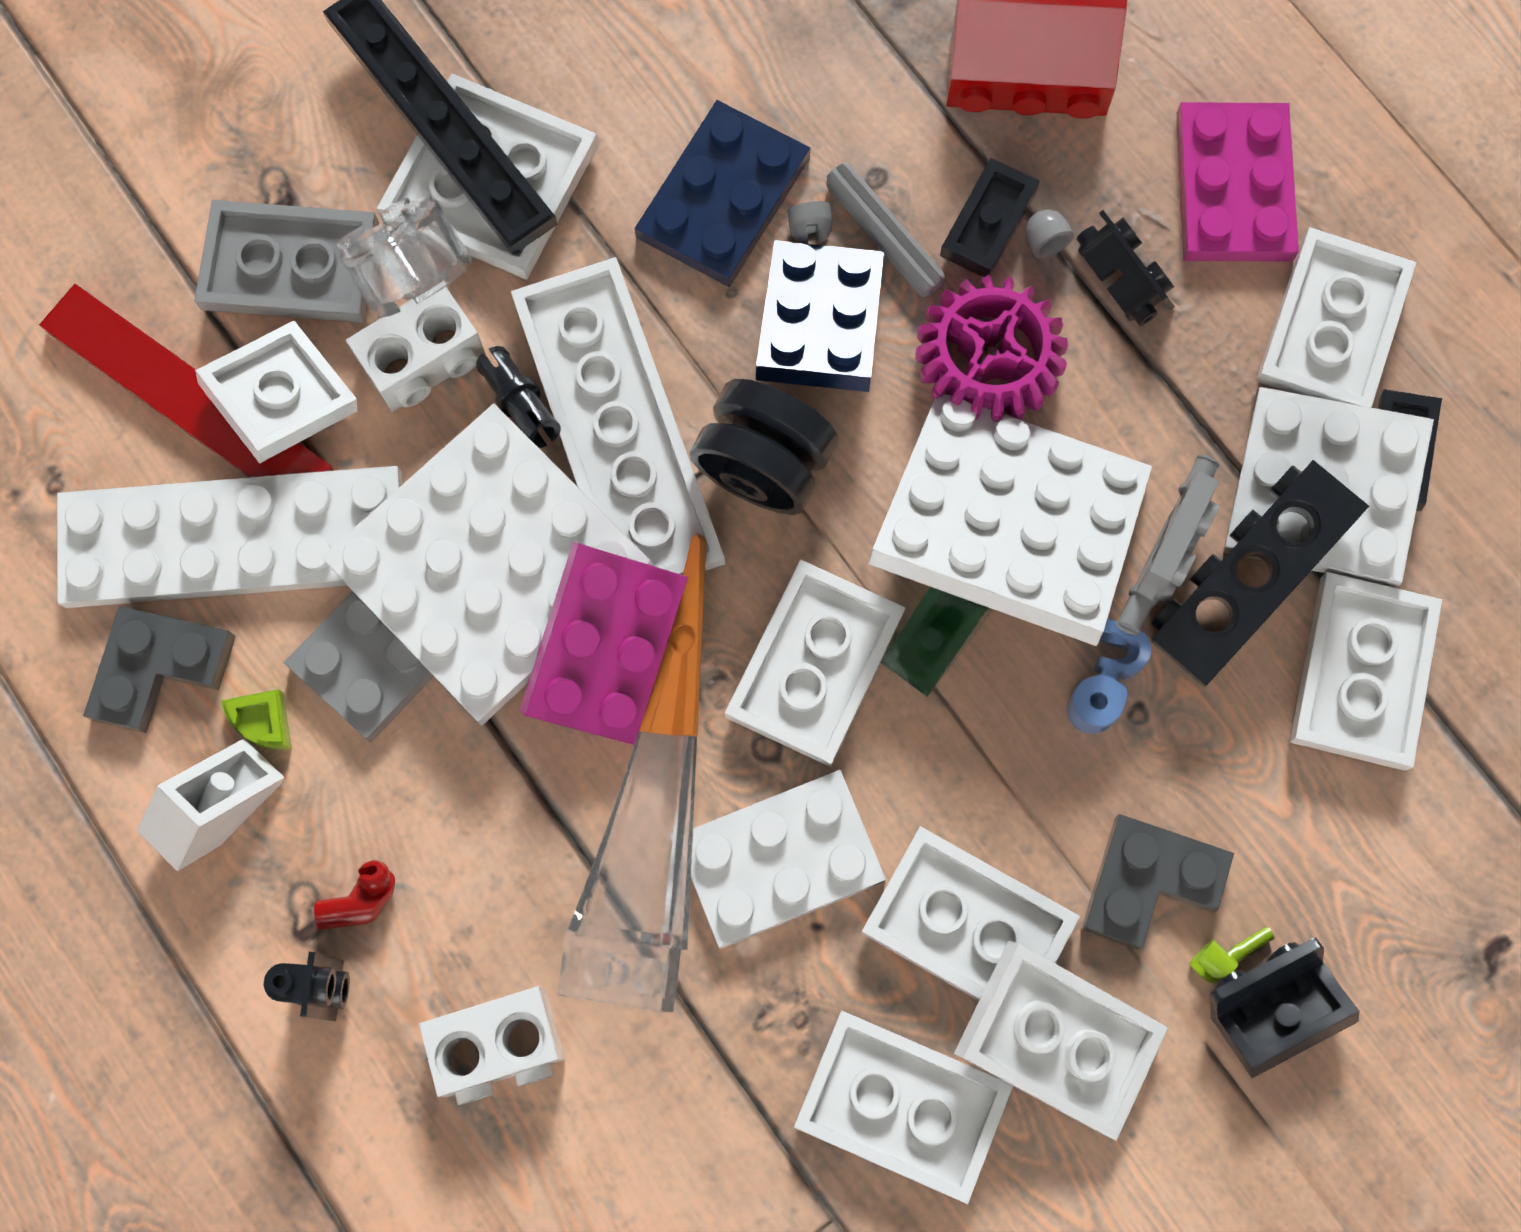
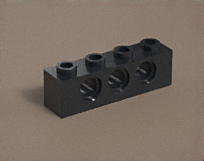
M1314 460L1302 472L1292 465L1269 491L1277 498L1273 505L1263 516L1252 510L1229 535L1237 544L1227 556L1220 560L1216 555L1212 554L1190 578V581L1198 587L1183 604L1173 597L1150 623L1158 630L1151 639V642L1203 687H1206L1370 507ZM1288 512L1302 515L1309 525L1307 539L1297 543L1283 539L1277 530L1278 517ZM1247 556L1261 558L1269 568L1267 583L1261 587L1244 585L1236 573L1238 561ZM1218 600L1228 608L1230 621L1224 630L1210 632L1199 625L1196 618V610L1202 602Z

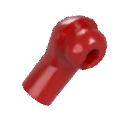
M378 860L368 861L358 869L360 876L347 897L316 900L314 904V918L317 929L326 930L356 926L374 921L394 893L395 877L388 866Z

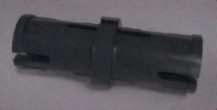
M502 346L489 348V351L498 362V366L494 367L483 352L476 361V369L496 393V405L507 417L514 419L518 428L538 448L546 447L547 444L537 428L542 427L553 442L560 434V424L552 417L539 399L540 390L533 379L522 375L511 359L507 349Z

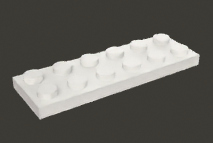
M614 257L511 291L553 417L560 424V437L578 488L652 561L653 566L683 575L691 539L696 533L704 536L706 540L705 571L725 565L721 546L617 258Z
M398 466L57 493V603L64 608L347 586L321 557L403 485L402 471Z

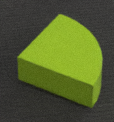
M277 689L221 700L227 720L244 738L255 745L267 749H292L285 698L282 691Z

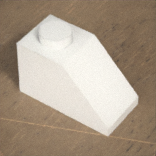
M242 739L157 785L137 832L176 871H179L221 846L281 785L284 776L248 741Z

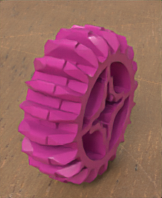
M989 274L982 278L980 289H976L967 279L960 283L959 295L946 289L941 294V306L931 304L927 309L925 320L928 324L920 325L917 339L922 345L916 348L915 360L917 363L925 365L920 371L922 383H935L931 391L933 401L935 398L938 399L945 394L952 396L950 402L957 406L965 400L971 404V411L976 413L975 420L979 419L983 407L991 410L993 422L1002 420L1004 411H1007L1010 417L1021 420L1025 413V406L1035 412L1042 408L1044 403L1043 395H1054L1059 385L1056 377L1062 376L1067 366L1066 360L1061 356L1065 355L1068 349V338L1058 336L1063 328L1062 317L1047 318L1052 308L1050 299L1035 304L1032 302L1035 293L1033 285L1025 288L1020 294L1013 291L1014 281L1012 277L1004 281L1002 288L994 287L993 280ZM977 318H997L990 322L977 320ZM1017 328L1030 341L1034 350L1035 360L1026 356L1027 349L1017 343L1014 337ZM1003 337L999 349L1000 353L996 350L995 355L988 354L983 363L980 364L983 348L987 351L988 346L995 347L1000 338ZM947 340L958 346L957 352L968 360L969 366L965 374L953 363L947 349ZM991 379H1002L1009 382L1002 385L984 384Z

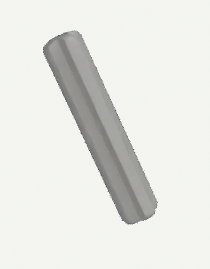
M841 163L831 170L826 177L827 188L878 248L884 252V255L914 290L924 298L936 292L944 284V272L850 164Z

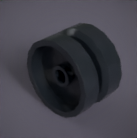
M732 379L725 384L713 407L714 417L718 423H710L702 427L690 450L691 461L701 473L715 484L749 503L781 514L795 515L802 513L815 488V479L810 471H818L826 467L837 445L838 434L830 422L815 409L796 397L773 386L750 379Z

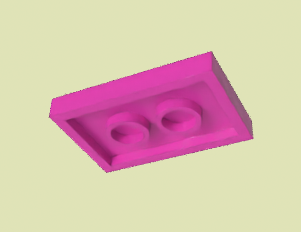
M1181 102L1176 115L1184 261L1293 262L1299 253L1289 103Z
M573 541L519 711L527 717L635 745L688 577Z

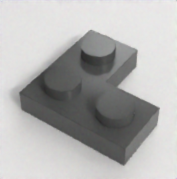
M118 606L83 716L91 721L147 733L164 678L219 690L235 635L229 630Z
M1118 814L1113 822L1081 930L1136 949H1141L1144 946L1159 894L1210 912L1217 911L1234 853Z

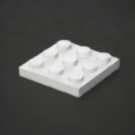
M452 73L447 82L554 213L558 223L599 145L597 134ZM418 136L415 138L377 207L381 218L525 280L528 279L555 228L553 227L525 248L512 255Z
M1259 387L1223 553H1229L1236 546L1237 542L1229 535L1252 510L1263 516L1277 500L1269 491L1286 471L1294 465L1302 472L1314 460L1370 507L1311 571L1330 572L1398 588L1403 581L1434 419ZM1288 512L1279 516L1277 520L1278 533L1286 541L1297 543L1307 539L1309 525L1302 515ZM1247 556L1248 558H1253V559H1257V560H1262V559L1259 558V557Z

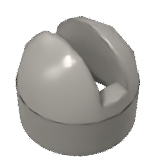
M806 202L792 206L787 210L791 234L798 242L808 244V235L816 234L818 244L824 242L829 237L832 231V214L828 202Z
M1049 209L1038 211L1030 217L1026 226V240L1036 258H1046L1060 252L1074 238V233L1067 220L1057 211Z

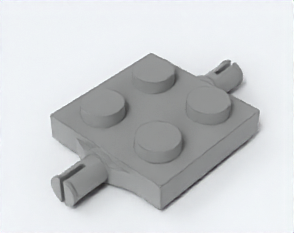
M1197 455L1185 483H1182L1178 489L1181 496L1171 510L1135 586H1132L1129 590L1130 597L1120 619L1116 622V626L1127 634L1135 636L1140 634V629L1148 613L1156 605L1157 601L1167 605L1176 587H1180L1184 582L1195 560L1196 555L1192 552L1200 537H1204L1220 506L1210 501L1219 483V480L1213 478L1220 466L1212 457Z

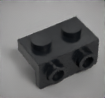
M1316 937L1300 945L1293 942L1280 947L1268 958L1266 963L1247 973L1244 970L1230 973L1218 982L1210 994L1211 1020L1251 1078L1266 1072L1359 1022L1360 1011L1323 963L1324 947Z

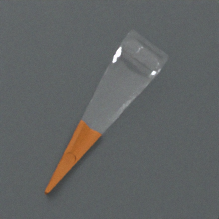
M697 533L691 539L683 575L687 576L688 579L628 767L586 884L565 934L558 996L657 1012H674L681 950H688L706 560V540L704 536Z

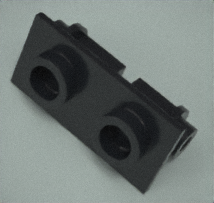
M1104 210L1099 212L1106 225L1099 231L1095 226H1090L1082 231L1076 238L1081 245L1078 252L1085 258L1102 282L1117 270L1121 271L1123 276L1106 289L1125 313L1127 320H1135L1139 326L1145 325L1158 314L1154 306L1162 300L1170 310L1175 308L1166 295L1175 286L1155 260L1147 266L1140 260L1134 250L1143 243L1124 217L1113 223Z
M309 951L307 965L280 963L271 967L264 977L263 986L266 994L272 1000L301 1005V1017L336 1021L338 1008L344 1009L348 1000L350 976L348 972L343 971L344 960Z

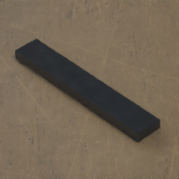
M339 0L323 11L328 24L512 255L558 225L554 213L382 0Z

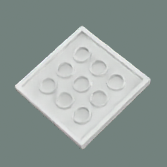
M945 394L943 397L935 398L874 544L868 564L1097 646L1106 625L1152 466L1004 414L1002 420L993 422L991 410L982 407L979 419L975 420L976 413L971 411V404L963 400L957 406L950 402L952 397Z
M494 403L321 557L481 726L529 682L573 541L652 565V561Z

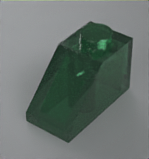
M930 587L881 663L928 697L979 631L993 609Z

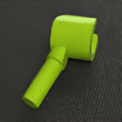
M1264 927L1232 946L1228 952L1215 940H1211L1192 958L1190 966L1205 981L1215 983L1233 973L1238 963L1243 961L1246 956L1274 940V934L1270 928Z

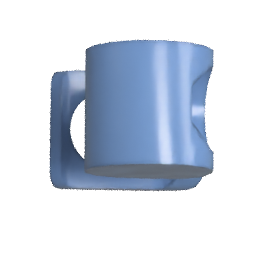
M1107 618L1099 642L1127 651V655L1122 659L1099 657L1094 667V671L1098 674L1084 679L1071 693L1067 701L1066 712L1069 721L1076 729L1088 734L1101 733L1112 726L1120 717L1125 707L1128 691L1125 685L1119 682V679L1126 681L1135 677L1151 657V643L1149 637L1142 630L1138 636L1127 634L1116 626L1117 621Z

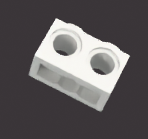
M442 281L346 339L357 361L392 413L402 406L412 407L420 403L430 394L431 388L447 378H457L467 374L476 366V361L480 354L485 353L477 331ZM452 330L456 332L453 338L446 343H432L435 335L441 331ZM398 359L408 360L406 366L401 371L393 374L384 373L386 367L392 361Z
M539 986L419 1023L437 1097L455 1095L458 1105L494 1095L491 1083L515 1076L518 1087L553 1076L551 1064L565 1060L547 991ZM531 1021L538 1029L539 1044L533 1053L520 1057L510 1047V1033L518 1023ZM469 1039L475 1043L479 1050V1062L470 1074L463 1076L454 1070L451 1064V1053L459 1042Z

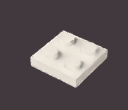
M295 321L195 370L199 386L259 463L357 412V398Z

